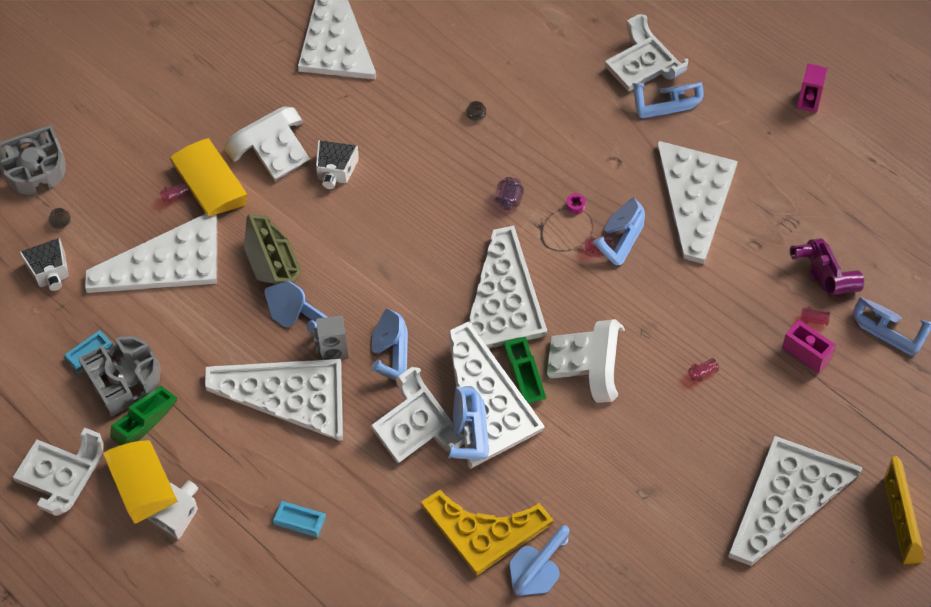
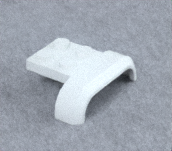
M642 14L630 18L626 23L628 35L634 46L605 61V67L628 92L634 89L633 83L644 84L659 75L671 80L686 72L688 66V58L684 59L683 63H680L652 34L647 23V16Z
M287 106L281 107L237 131L227 140L225 151L232 162L239 160L244 152L253 148L274 181L310 161L309 156L290 129L292 125H295V127L302 125L303 120L295 108Z
M616 319L597 321L592 332L552 336L547 375L549 378L589 375L590 390L595 402H613L618 397L614 384L618 330L620 332L625 331V328Z
M416 367L409 368L396 378L397 386L405 401L370 426L397 464L431 438H434L447 452L450 451L451 445L459 448L464 444L463 432L459 436L455 435L453 422L425 386L420 376L421 369Z
M84 428L80 435L81 447L77 455L36 440L14 474V481L51 496L48 500L40 498L37 503L39 509L55 516L67 512L75 503L101 459L103 441L100 433Z

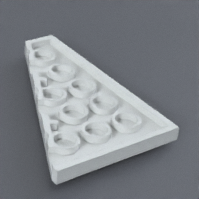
M315 0L298 64L299 72L376 79V71L348 0Z
M659 141L657 150H659L660 163L669 193V201L672 206V214L679 235L678 239L681 244L683 259L704 264L738 161Z
M204 214L86 270V292L217 284V214L209 217Z
M514 226L493 230L475 302L470 314L469 323L488 349L503 346L504 342L526 336L527 340L545 337L548 333Z
M469 321L450 330L449 341L456 387L475 389L485 402L489 454L485 459H467V464L471 469L542 432L545 426ZM466 397L467 412H472L471 397ZM465 422L462 429L465 448L474 449L472 422Z
M341 359L206 367V391L338 441L343 440Z
M775 436L728 558L750 566L755 564L859 477L863 467Z

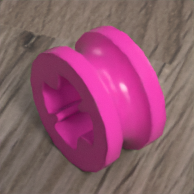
M571 194L567 198L566 208L572 214H580L585 209L586 200L580 194ZM572 202H579L580 205L572 206Z

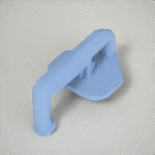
M702 82L659 89L660 93L670 92L671 101L645 106L643 87L645 85L639 83L632 84L634 86L636 111L641 118L692 109L702 101L704 95ZM694 88V97L679 99L678 95L685 94V89Z
M633 197L608 220L604 228L606 233L609 234L622 229L625 231L614 251L605 243L603 236L597 238L592 243L616 266L624 262L644 226L645 211L642 205Z
M291 281L279 283L265 289L271 317L284 327L293 326L301 312L311 319L307 323V331L313 334V328H317L316 319L328 317L307 303L303 290Z
M862 297L859 298L854 307V318L862 329L909 355H915L920 351L931 330V321L921 320V328L912 341L887 327L890 320L899 322L902 319L901 316ZM866 306L875 312V316L881 319L879 323L862 314Z
M390 309L384 310L372 334L371 348L374 353L379 354L393 345L392 368L382 364L381 360H377L372 365L371 370L396 381L398 376L407 371L408 331L402 316Z
M456 387L453 408L454 433L459 436L465 422H472L474 449L456 448L454 445H451L448 458L485 459L489 454L485 402L475 389ZM466 397H471L472 412H467Z
M561 526L540 552L534 547L525 546L510 561L512 589L516 596L547 593L557 582L559 569L549 558L560 545L567 544L570 532L568 526Z

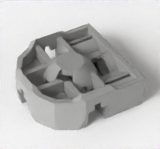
M52 125L0 142L1 172L9 187L19 194L34 195L37 194L35 187L39 186L38 183H47L49 189H51L64 179L66 171L65 157ZM25 143H30L28 146L21 147ZM35 171H38L39 173L43 171L42 174L31 177V175H35Z
M135 336L118 337L115 339L116 345L112 347V350H105L101 346L78 358L81 368L111 417L128 409V407L155 390L160 383L161 367L158 359L146 341ZM119 354L122 355V358H119L120 362L117 363L116 361H114L112 363V358L116 357ZM115 370L119 372L118 377L113 375ZM104 374L107 375L108 380L113 384L107 388L100 378ZM139 383L144 392L139 397L137 395L133 397L129 388Z

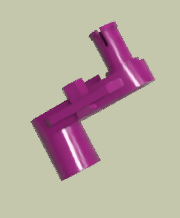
M822 238L811 239L806 245H793L790 247L789 253L793 260L809 258L813 269L809 271L811 279H818L823 290L828 295L854 293L863 290L864 277L862 273L858 270L841 272V268L828 243Z

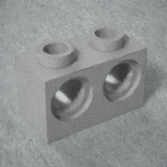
M343 315L316 319L317 328H313L316 353H321L322 360L349 358Z

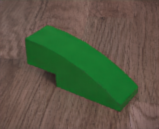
M526 336L504 342L503 349L517 389L526 402L530 404L546 399L534 356L531 355Z
M159 386L128 407V414L111 425L110 438L119 445L139 441L167 414L176 403L177 397L163 386Z

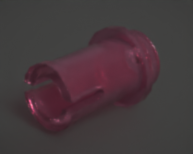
M182 182L170 188L164 187L160 194L164 203H172V200L187 196L189 192L186 184Z
M590 236L589 239H585L586 252L592 254L594 251H599L596 245L592 244L597 238ZM604 237L605 243L613 250L612 237Z
M810 306L802 308L800 320L804 321L805 324L811 322L828 326L830 312L814 310Z
M711 358L699 365L693 364L688 369L689 376L693 381H701L703 377L719 371L718 363L713 365L716 360Z

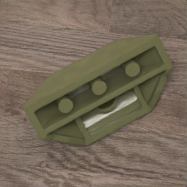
M248 214L246 218L244 249L257 281L273 284L286 281L294 283L302 271L288 238L278 227L271 223L268 216Z

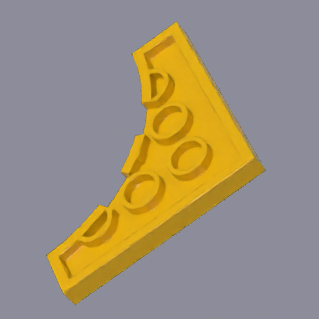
M441 490L421 501L422 508L476 576L554 524V520L540 503L524 511L514 513L512 516L495 517V515L481 513L476 515L467 512L449 499Z

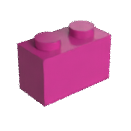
M807 63L797 105L798 109L817 113L828 70L827 67Z
M798 320L785 334L782 349L817 373H820L832 359L836 344Z

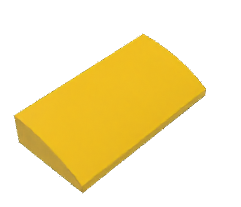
M209 138L188 145L170 156L171 163L208 217L246 205L248 194Z
M150 440L127 443L103 452L127 512L134 524L178 502Z
M892 456L883 479L903 564L922 563L924 551L904 467L897 456Z

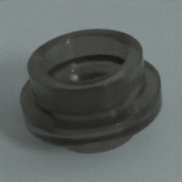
M473 101L467 106L466 115L471 120H481L486 116V107L479 101Z
M63 208L52 210L49 216V222L54 228H63L71 220L69 212Z

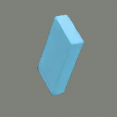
M99 330L63 356L71 367L79 373L83 370L78 359L79 357L101 346L105 350L109 349L110 351L113 349V343Z
M281 501L273 519V524L318 538L326 519V514Z

